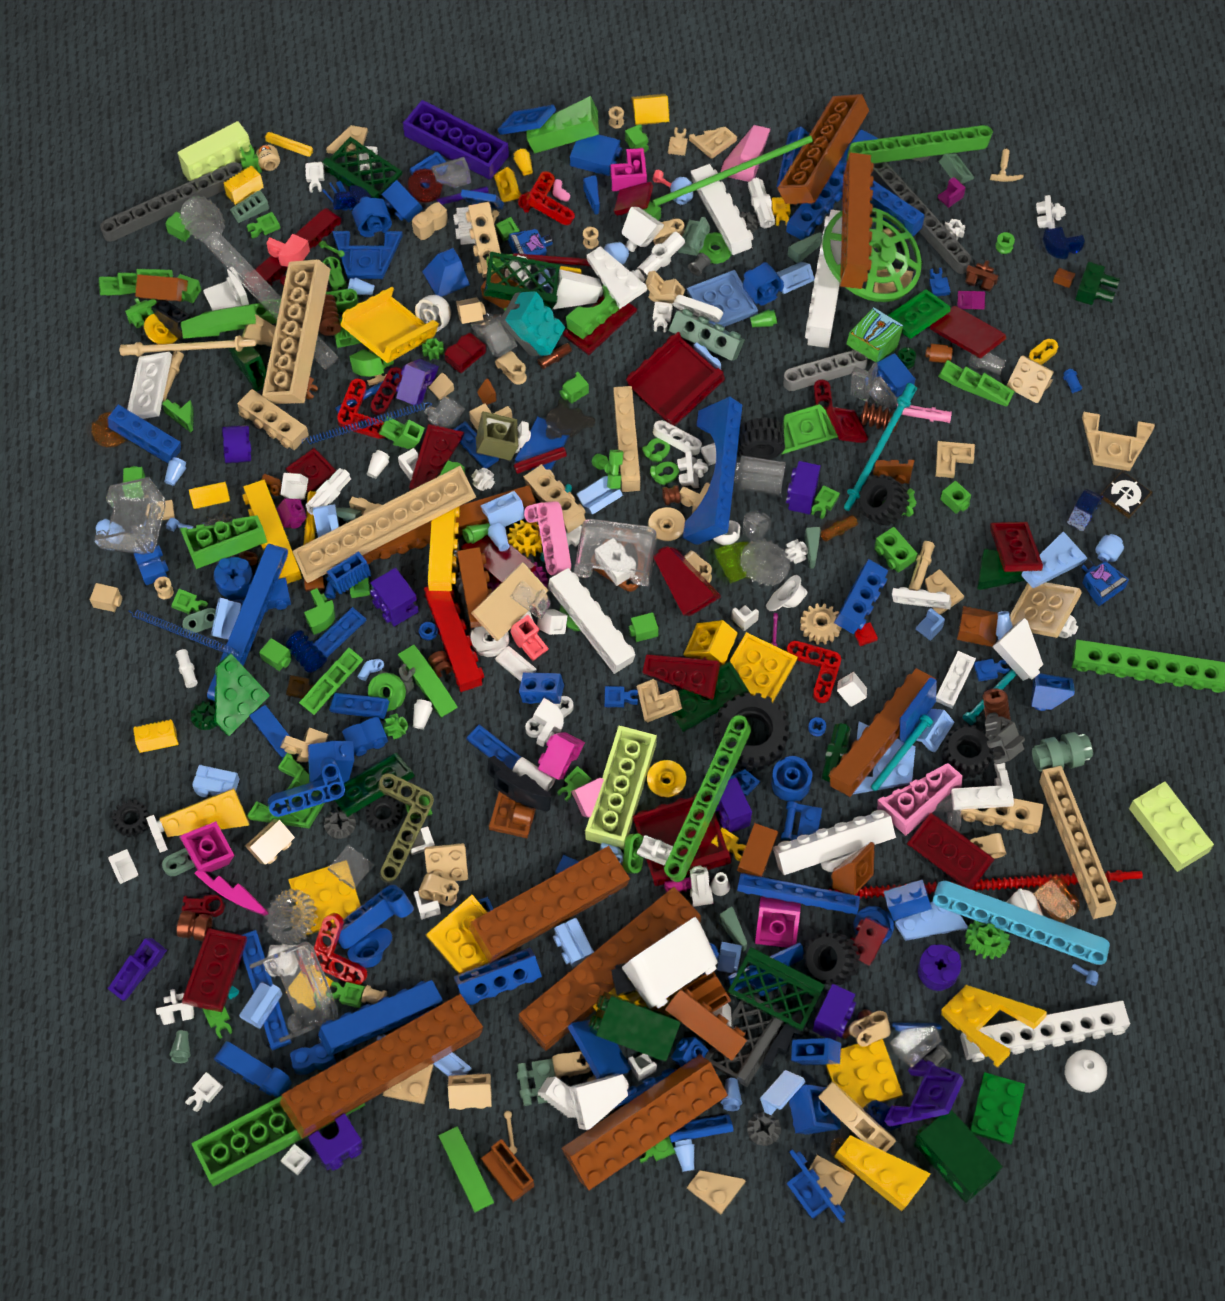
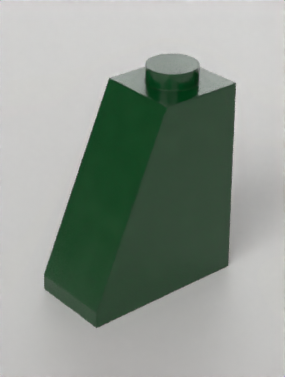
M243 347L240 352H237L236 348H229L232 358L254 390L257 392L263 389L267 371L257 351L253 347Z
M984 549L977 589L983 590L1025 581L1021 576L1023 571L1004 572L998 551Z

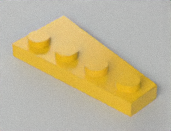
M235 788L160 817V822L167 837L183 835L215 821L220 829L249 825Z

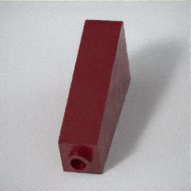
M662 547L653 556L683 615H694L721 598L714 587L676 548Z

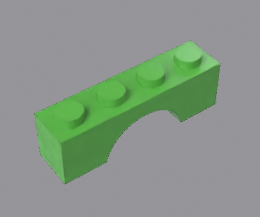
M603 285L605 299L602 303L591 308L578 306L566 316L567 329L582 339L590 335L596 327L603 324L609 316L616 313L619 309L616 300L611 297L606 286Z

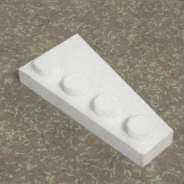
M601 246L587 255V261L595 273L599 275L603 285L608 288L611 297L616 300L619 309L647 291V285Z

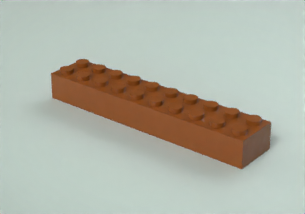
M675 887L671 888L518 1014L519 1021L542 1048L547 1051L570 1032L568 1027L571 1023L581 1022L595 1011L593 1006L597 1003L599 996H603L604 991L609 993L615 987L611 970L615 969V965L628 963L635 956L692 918L696 917L700 922L701 915Z
M459 994L283 1093L280 1104L303 1139L334 1121L340 1115L350 1112L472 1042L481 1035L483 1026L465 999Z

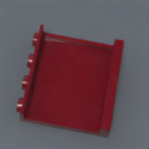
M677 332L675 335H671L662 347H658L649 359H645L636 371H632L628 375L626 382L628 386H632V391L660 417L675 426L715 390L725 378L723 371L719 368L715 369L681 338L680 332Z
M697 794L688 799H678L669 805H659L650 811L643 810L633 816L638 834H641L643 837L646 835L674 846ZM710 795L704 798L705 802L710 801ZM715 812L686 877L690 876V870L695 866L707 867V870H711L731 863V857ZM699 813L696 816V820L702 819L704 813ZM691 831L688 834V838L694 837L696 831ZM716 835L718 839V847L711 843ZM688 849L681 850L679 856L686 855ZM646 858L655 886L662 885L665 881H672L665 873L664 865ZM673 868L671 874L678 873L680 868Z

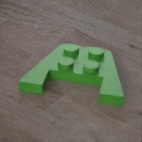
M287 753L278 766L279 771L294 777L287 790L308 784L309 774ZM315 790L311 795L314 797L318 796L321 791ZM295 796L292 801L299 802L302 797ZM256 801L247 816L248 819L270 823L273 819H278L284 825L310 828L325 803L276 817L271 814L269 807Z

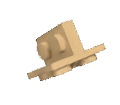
M1022 355L1008 381L1007 387L1038 403L1044 391L1053 381L1051 379L1053 371Z
M465 844L425 847L427 874H434L453 881L468 880Z

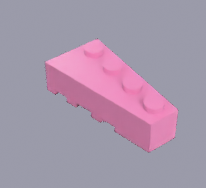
M947 763L926 774V777L918 781L914 780L903 789H897L891 795L878 799V810H885L891 816L893 825L906 836L926 819L930 813L934 812L952 796L951 790L953 788L962 787V775Z

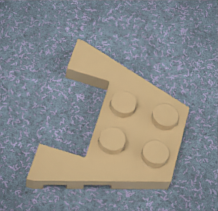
M1083 412L1082 420L1093 465L1130 471L1150 437L1155 424L1138 421L1136 436L1131 437L1098 431L1100 414Z

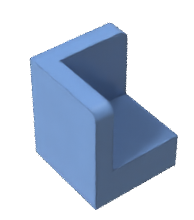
M930 608L927 611L926 617L917 625L916 630L931 641L942 630L945 619Z
M722 942L717 970L732 974L737 972L742 946Z

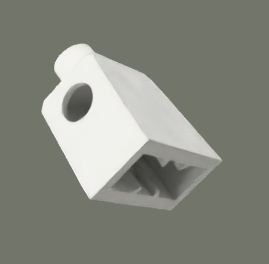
M631 207L622 229V235L629 239L625 247L631 252H634L637 245L647 247L663 228L664 224L641 208Z

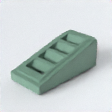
M259 190L231 208L230 211L236 221L240 223L268 210L269 205L265 196ZM238 210H241V212L243 213L241 216L238 213Z
M819 232L789 246L788 256L796 263H800L822 244L823 234Z
M810 527L805 530L804 539L808 548L807 558L810 569H814L821 532L820 527Z
M730 907L720 914L719 923L734 943L742 946L741 952H744L747 948V941L733 907Z

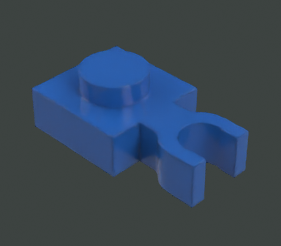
M939 268V274H935L933 269H930V276L933 279L929 280L931 293L935 296L950 295L947 277L942 278V268Z
M993 659L974 662L978 681L995 679L998 677V672L1005 674L1010 671V668L1004 669L1001 667V665L1007 664L1005 660H1000L995 664Z
M605 686V707L624 708V702L638 705V699L631 698L633 695L638 696V690L624 692V687Z

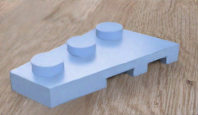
M931 902V910L911 915L895 922L905 941L958 930H967L968 926L960 914L940 908L934 902Z

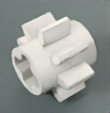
M951 219L949 223L945 222L944 227L956 240L959 237L963 238L965 225H962L961 220Z
M486 468L479 469V471L476 469L471 476L473 478L472 484L481 491L487 488L491 489L495 483L493 481L494 474Z
M796 539L786 544L788 548L785 549V556L790 562L794 561L797 564L807 559L805 555L808 554V548L804 542H799Z
M1070 615L1059 634L1060 637L1068 638L1072 634H1076L1078 626L1073 616Z

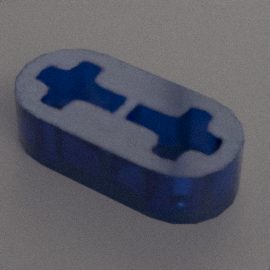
M873 1100L864 1106V1111L883 1128L895 1130L902 1125L888 1126L884 1121L891 1108L890 1106L878 1100ZM874 1106L876 1107L875 1111L878 1112L875 1115L873 1114V1110L871 1109Z

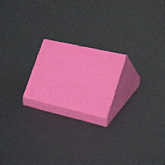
M595 779L571 791L583 817H591L604 779Z

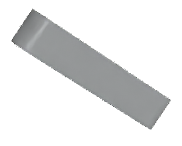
M852 350L786 370L783 385L785 389L795 391L812 386L820 379L829 381L856 373L866 368L868 358L860 352Z

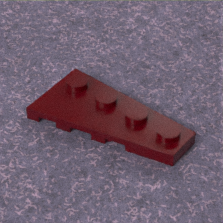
M428 424L409 491L439 477L447 461L462 440L464 432Z
M646 655L642 673L713 700L720 662Z

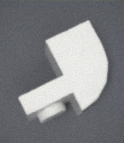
M545 698L533 716L534 721L545 726L538 736L536 743L543 747L551 735L561 733L564 724L561 710Z

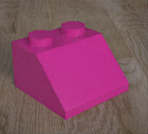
M216 821L180 836L198 872H212L229 865L234 857Z
M760 897L755 944L785 948L795 945L801 903Z

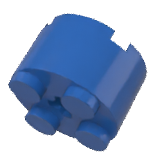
M363 197L352 211L357 229L364 237H372L374 233L379 231L385 233L392 225L390 214L383 199Z
M767 262L762 263L753 270H748L744 274L743 289L755 304L758 303L763 306L777 298L776 294L779 291L782 292L784 288V281Z
M238 557L221 559L214 571V580L220 594L229 600L243 599L247 595L248 585L252 583L254 578L248 561Z
M796 756L785 757V759L778 761L774 766L771 780L774 794L788 802L802 800L810 790L812 781L811 768H809L805 760Z

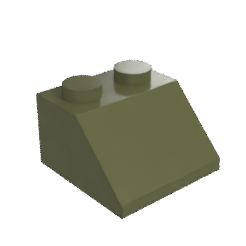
M483 411L476 435V453L511 461L519 447L517 419Z

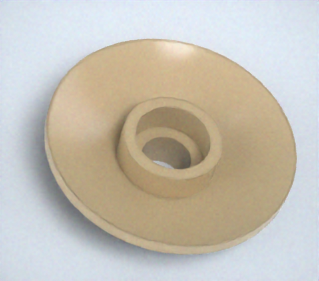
M660 508L653 512L649 518V530L659 540L672 541L679 538L684 532L685 518L681 512L674 508ZM665 525H669L670 528L667 529V528H664V526H665Z

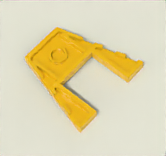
M965 985L942 1008L941 1015L958 1031L961 1030L966 1035V1038L971 1043L974 1042L980 1048V1052L986 1057L989 1056L994 1061V1065L998 1067L1010 1055V1049L979 1030L999 1010L1035 1029L1046 1018L1047 1011Z

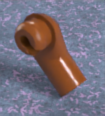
M264 474L262 480L265 479L266 484L270 485V492L274 496H279L282 488L281 481L278 478Z

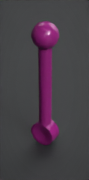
M774 613L773 637L771 644L777 647L778 645L776 643L778 613Z

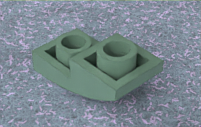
M336 508L338 521L343 518V521L350 522L360 517L362 510Z

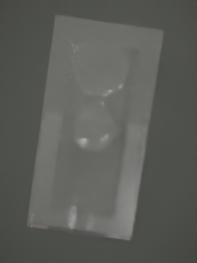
M464 157L431 167L435 179L439 183L454 188L471 183L470 170Z
M755 510L744 516L742 534L758 544L771 528V519L765 513Z
M936 1027L905 1029L890 1044L895 1055L910 1067H913L941 1042V1038Z

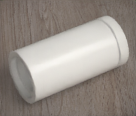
M523 757L517 761L512 770L519 777L527 774L547 791L550 790L555 782L554 777L538 770V766Z

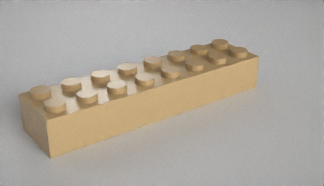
M320 260L293 261L288 264L262 396L273 404L305 402L330 275V268Z

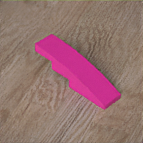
M196 871L194 873L205 884L229 901L254 913L266 917L270 915L239 883L233 888L221 876L213 880L207 872Z

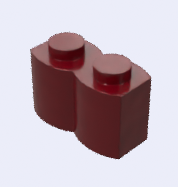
M472 333L462 335L458 343L446 349L445 361L459 373H463L486 353V346Z

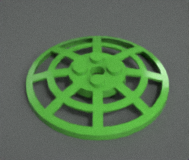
M873 208L872 213L876 214V218L872 217V222L876 223V229H869V231H872V239L869 242V245L872 246L871 256H869L872 264L868 273L866 288H845L867 300L889 302L902 298L916 285L921 272V256L916 241L904 225L889 213ZM842 211L837 213L828 223L824 231L822 243L826 263L839 282L841 263L837 265L832 254L830 242L831 240L841 241L842 234L832 233V229L837 220L842 216ZM883 217L894 223L903 233L900 234L892 225L883 221ZM883 226L890 229L895 234V236L890 238L887 234H885L883 232ZM906 239L912 245L916 262L910 259L909 249L905 242ZM901 242L905 256L896 251L895 243ZM873 247H876L879 252H875ZM895 259L904 263L898 273H896L892 265ZM909 265L916 270V274L910 284L903 288L899 278L906 272ZM887 269L890 274L888 277L876 276L877 270ZM875 282H894L897 292L884 294L872 292Z

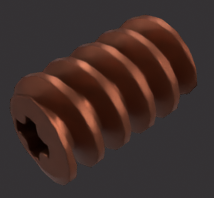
M330 294L325 295L319 332L327 336L336 335L341 331L335 297Z
M866 401L861 415L862 424L866 425L869 421L870 427H873L876 423L877 429H880L883 425V430H885L895 409L891 414L888 407L883 412L881 405L875 410V404L873 403L868 408V402ZM898 422L895 425L892 433H894V431L896 430Z
M997 688L984 692L985 717L995 712L999 717L1002 716L1011 720L1006 692Z

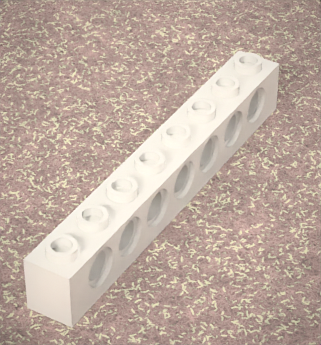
M1118 1001L1046 1015V1018L1035 1029L1018 1020L982 1027L979 1031L1008 1047L1013 1054H1020L1028 1048L1041 1050L1045 1048V1045L1049 1044L1057 1047L1064 1045L1065 1041L1073 1040V1043H1078L1093 1036V1039H1099L1107 1033L1120 1035L1125 1033L1130 1022L1124 1002ZM1100 1018L1108 1019L1110 1024H1103ZM1080 1022H1087L1090 1028L1082 1027ZM1060 1026H1067L1070 1032H1064ZM1040 1030H1048L1050 1036H1044ZM962 1032L960 1038L966 1060L972 1059L973 1062L984 1060L985 1056L980 1052V1048L974 1042L971 1043ZM1026 1033L1029 1035L1030 1039L1025 1040L1021 1037L1020 1034ZM1000 1037H1007L1010 1043H1003Z

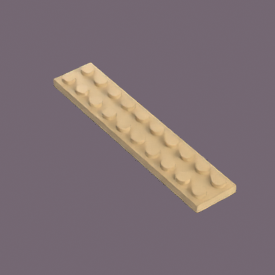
M458 466L293 550V554L305 581L309 583L327 574L326 571L359 551L361 555H364L476 498V495L462 467Z

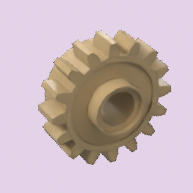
M817 603L814 609L809 606L808 612L804 611L803 617L800 620V630L804 631L803 636H808L809 641L814 640L816 644L823 642L825 645L828 640L833 642L834 636L838 637L842 627L834 623L839 612H833V606L829 609L826 608V604L819 607ZM822 622V623H824L825 625L821 626V625H818L817 623Z

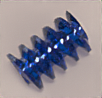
M303 630L296 631L288 639L286 648L300 662L305 671H316L326 663L327 658L322 656L323 653L321 651H317L318 647L313 646V642L309 640L307 635H304Z

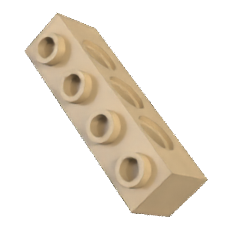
M489 202L469 205L468 211L465 212L467 222H471L472 228L469 229L470 237L475 240V246H473L474 255L479 258V263H477L478 273H482L483 278L487 277L488 268L487 260L483 256L489 254L490 251L500 253ZM483 220L485 225L482 227L477 226L476 221ZM486 237L489 239V242L483 244L479 239ZM504 268L499 270L501 274H504Z
M253 389L237 403L241 417L246 420L249 418L258 429L263 428L266 430V433L272 439L276 437L287 449L290 447L295 450L302 443V439L309 436L305 425Z
M541 464L524 476L526 485L530 486L532 493L540 502H559L562 508L565 531L570 533L586 522L584 516L586 511L581 504L577 505L575 503V498L570 492L567 493L563 484L559 480L556 481L554 479L552 471L550 469L546 470Z
M1014 799L1012 807L984 808L985 811L962 809L959 812V817L967 822H974L976 820L983 822L987 826H994L996 824L1001 825L1007 830L1016 828L1021 829L1024 833L1033 834L1039 830L1043 804ZM996 811H1003L1005 815H999ZM1020 814L1025 819H1019L1016 817V815Z

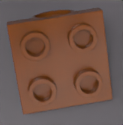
M499 791L489 830L528 839L536 809L520 804Z

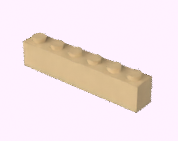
M632 386L614 387L618 450L623 451V463L619 465L622 492L640 491Z

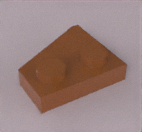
M876 460L873 475L879 477L880 475H888L901 484H909L915 460H908V464H899L898 460Z

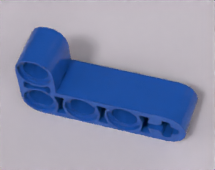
M326 758L321 762L320 771L323 779L271 795L268 799V807L271 814L276 817L284 816L341 798L345 793V787L337 762L332 758ZM328 766L335 767L332 772H325ZM334 784L340 785L339 789L335 791L330 788ZM315 790L321 791L318 796L314 797L311 795ZM295 796L302 797L299 802L292 801ZM275 803H279L280 807L276 808Z
M390 885L343 919V927L338 942L343 949H347L395 914L399 918L406 917L413 911L414 907L403 890L396 885Z
M228 1041L224 1043L214 1057L217 1063L234 1074L242 1075V1079L252 1085L256 1084L260 1087L261 1091L269 1096L272 1094L278 1098L287 1092L292 1085L289 1076L276 1067L271 1069Z

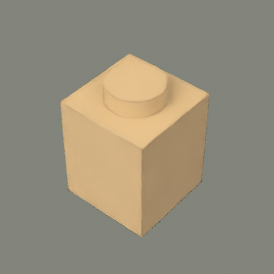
M96 583L90 601L93 608L115 612L117 606L120 607L122 603V596L118 588Z

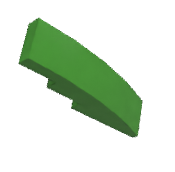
M136 269V273H118L117 277H99L100 295L136 293L137 274L173 277L172 270Z
M254 306L218 310L182 321L183 338L219 336V331L238 330V325L256 324Z
M949 360L944 363L938 375L939 378L960 389L1006 407L1015 392L986 373L979 375L965 366L962 369Z
M415 645L398 654L402 663L406 664L408 672L412 667L415 668V674L412 678L416 685L420 687L427 700L432 703L440 718L458 708L438 676Z
M348 648L299 703L311 714L315 715L362 663L363 659L352 649Z
M458 1126L438 1135L474 1212L493 1204L494 1201Z

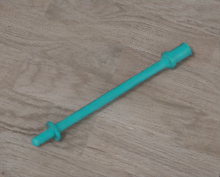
M907 383L902 395L897 398L898 406L853 489L847 490L850 496L844 505L846 511L852 508L856 498H860L859 492L903 410L910 407L911 399L918 389L915 385Z

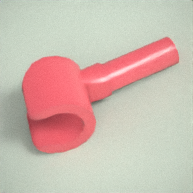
M656 170L653 181L670 187L671 183L663 178L664 173Z

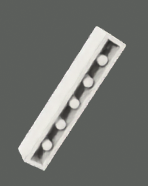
M710 164L691 171L692 182L696 183L718 172L716 169L713 170ZM717 181L697 189L699 196L732 255L752 248L751 240H753V235L750 230L746 229L745 220L743 217L740 218L737 206H733L731 195L726 193L723 181Z
M567 568L550 578L549 590L612 672L615 674L631 664L635 657L633 647L628 645L622 633L614 628L611 619L601 611L599 603L594 601L588 589L580 584L578 576Z
M876 810L870 815L858 816L852 821L840 822L835 824L834 827L819 829L816 833L801 835L792 841L780 842L777 846L773 847L779 870L783 875L860 850L870 842H874V845L894 839L896 836L891 816L885 810Z

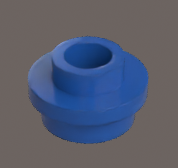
M425 622L419 628L420 637L427 641L433 640L438 634V628L432 622ZM428 629L432 631L429 634L425 633V631Z

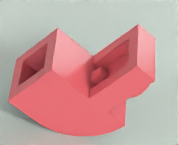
M294 234L291 235L286 244L269 238L266 242L269 254L275 258L278 257L280 265L288 267L289 262L303 261L310 252L308 240Z
M527 615L512 626L511 635L519 648L522 647L529 658L534 661L548 651L549 648L537 634L540 629L530 616Z

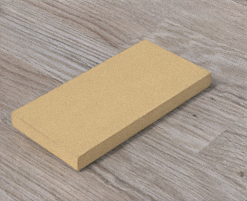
M521 563L471 614L496 641H499L549 590L524 563Z

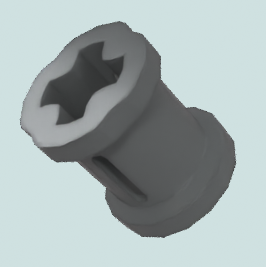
M699 253L697 259L688 265V269L696 276H700L702 270L709 266L711 261L707 255Z
M939 1044L934 1052L924 1057V1061L933 1062L935 1066L939 1067L951 1058V1054L944 1046Z

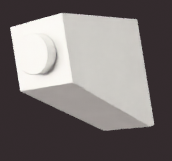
M559 269L558 299L553 309L596 303L598 297H601L603 293L600 279Z
M1024 618L992 646L1023 681L1028 678L1031 680L1040 673L1038 669L1043 665L1028 621Z
M613 1074L570 1087L579 1129H591L628 1096V1082L622 1074Z

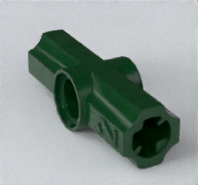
M835 724L831 742L828 744L825 756L826 763L822 773V779L830 782L829 774L831 770L837 767L842 756L845 753L847 754V743L851 727L846 724Z

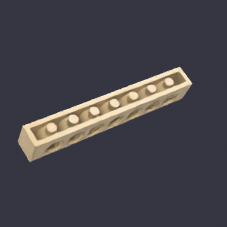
M1058 766L1042 770L1039 782L1092 918L1096 919L1112 915L1116 901L1063 768Z

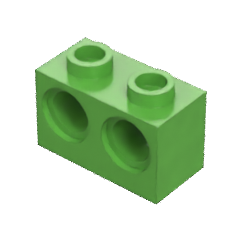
M892 527L876 538L875 551L879 556H884L890 569H895L899 573L916 562L917 552L895 527Z

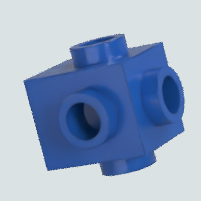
M686 1037L677 1043V1048L671 1058L682 1067L700 1054L705 1057L708 1049L699 1038Z

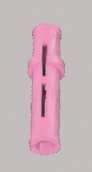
M910 405V407L903 410L901 415L929 419L930 422L935 420L950 423L952 412L937 410L935 407L931 409Z

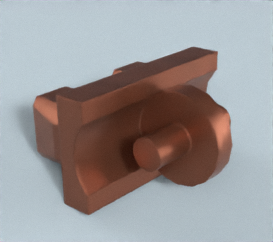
M986 260L984 265L977 263L976 268L968 265L966 269V284L975 286L978 278L983 280L981 289L990 292L998 282V275L993 274L994 268L989 267L990 261Z

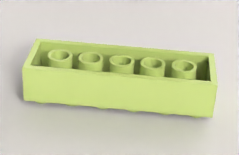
M623 726L618 727L602 777L604 781L585 830L586 840L600 844L603 842L624 850L625 840L629 835L633 816L635 815L656 748L657 735Z

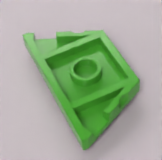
M820 404L784 415L785 450L782 454L838 438L826 410Z

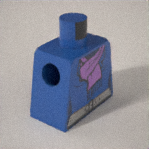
M536 229L509 234L508 238L513 254L546 255L545 247L553 245L550 235L540 237Z
M1089 560L1082 566V569L1087 573L1082 583L1098 606L1125 589L1129 581L1127 577L1107 562H1103L1096 567Z

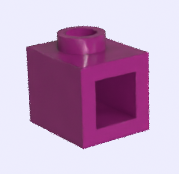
M284 498L276 509L283 528H298L307 518L300 499Z

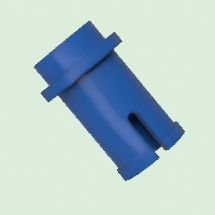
M1073 369L1066 370L1063 373V379L1067 381L1071 392L1080 391L1082 386L1076 376L1077 372Z
M327 577L328 583L324 595L326 598L335 599L337 590L331 584L329 577Z

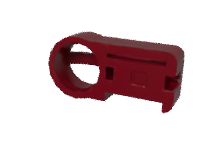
M218 895L204 896V898L183 897L184 906H182V911L194 912L196 916L205 914L218 917L225 910V903ZM214 900L220 901V906L216 911H209L211 906H208L210 902Z

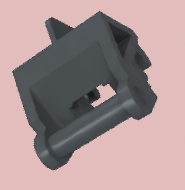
M995 712L987 715L985 735L989 739L987 741L988 747L994 748V763L1002 764L1008 762L1024 750L1022 742L1025 741V738L1019 735L1013 721L1002 716L999 717Z

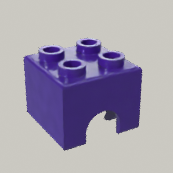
M397 568L390 570L371 582L372 590H370V593L373 597L372 603L376 609L380 608L382 610V617L386 623L390 622L392 626H396L419 612L418 606H415L413 603L417 600L416 594Z
M342 1114L334 1119L339 1130L335 1138L325 1139L318 1130L308 1136L312 1147L327 1170L332 1169L335 1171L344 1165L343 1161L348 1157L354 1159L362 1153V1140L346 1114Z

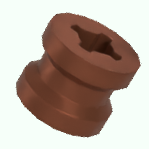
M673 485L672 488H662L665 506L673 502L676 504L681 502L678 485Z

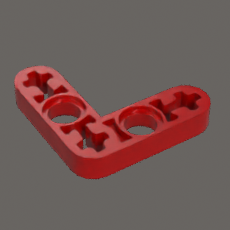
M543 171L528 195L527 202L533 208L559 223L570 225L575 214L569 208L547 196L555 181V177L550 172Z
M362 379L352 380L337 416L339 426L345 428L346 425L348 430L351 429L353 431V424L354 432L378 439L385 438L377 432V429L382 427L383 422L381 423L376 419L378 423L376 425L373 424L374 428L372 427V431H370L371 425L369 426L368 419L370 424H372L371 417L358 413L366 393V383ZM358 385H360V386H361V389H358L357 396H356V395H355V387H357ZM349 400H355L357 402V405L355 407H349L347 405V402ZM347 411H348V412H349V420H346V422H343V418L346 417ZM366 420L368 426L359 429L358 421Z
M800 641L790 642L787 646V652L797 656V661L821 667L813 697L819 703L829 701L841 664V656L835 651ZM798 647V651L793 653L792 649ZM804 649H807V650H806V653H805V657H804V656H803ZM811 652H816L819 658L813 660L808 655ZM823 654H825L824 662L821 661ZM834 657L836 662L830 664V659ZM830 674L833 679L831 681H824L822 675ZM822 685H823V686H826V688H825V694H826V695H823V697H820V696H819V693H820L821 690H822Z
M331 913L322 922L311 955V963L315 968L345 982L360 985L367 978V970L363 966L334 953L343 927V918L338 913ZM333 919L335 926L331 929V931H329V929L332 926V922L330 920ZM323 936H328L331 939L330 946L324 944ZM319 955H322L323 962H320ZM335 962L343 965L342 972L336 970ZM356 971L358 972V976L360 977L359 979H357L356 974H354Z

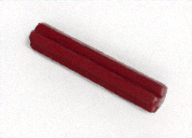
M559 447L514 463V470L519 474L536 468L541 464L544 465L567 456L564 447Z

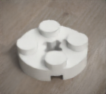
M483 626L476 627L471 632L472 647L481 656H497L509 644L508 632L499 641L493 639L490 642L485 640L487 635L490 634Z

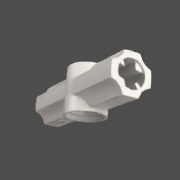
M753 178L748 182L751 205L754 206V212L757 214L760 227L769 228L775 225L771 198L766 193L763 180Z
M673 232L662 244H656L652 248V254L637 269L647 278L649 271H657L660 267L667 266L671 262V256L685 244V240L679 233Z
M339 468L329 480H326L318 488L317 493L305 505L307 511L314 515V507L331 504L341 493L342 488L351 480L350 474L346 470Z

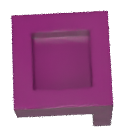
M953 177L948 181L947 189L939 194L937 198L949 208L964 197L966 187Z
M958 291V307L960 309H984L985 291Z

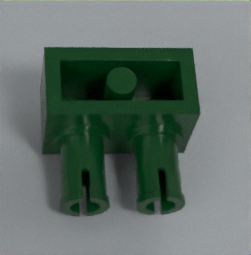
M1088 262L1075 300L1089 305H1093L1094 299L1096 300L1097 298L1112 303L1116 292L1100 287L1102 284L1117 289L1120 278L1106 275L1104 272L1105 266Z

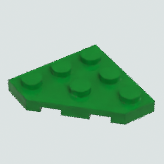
M231 653L215 667L216 708L214 722L227 736H230L270 696Z

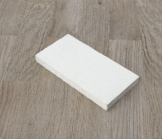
M169 351L141 356L138 359L127 410L142 419L160 415L172 354Z

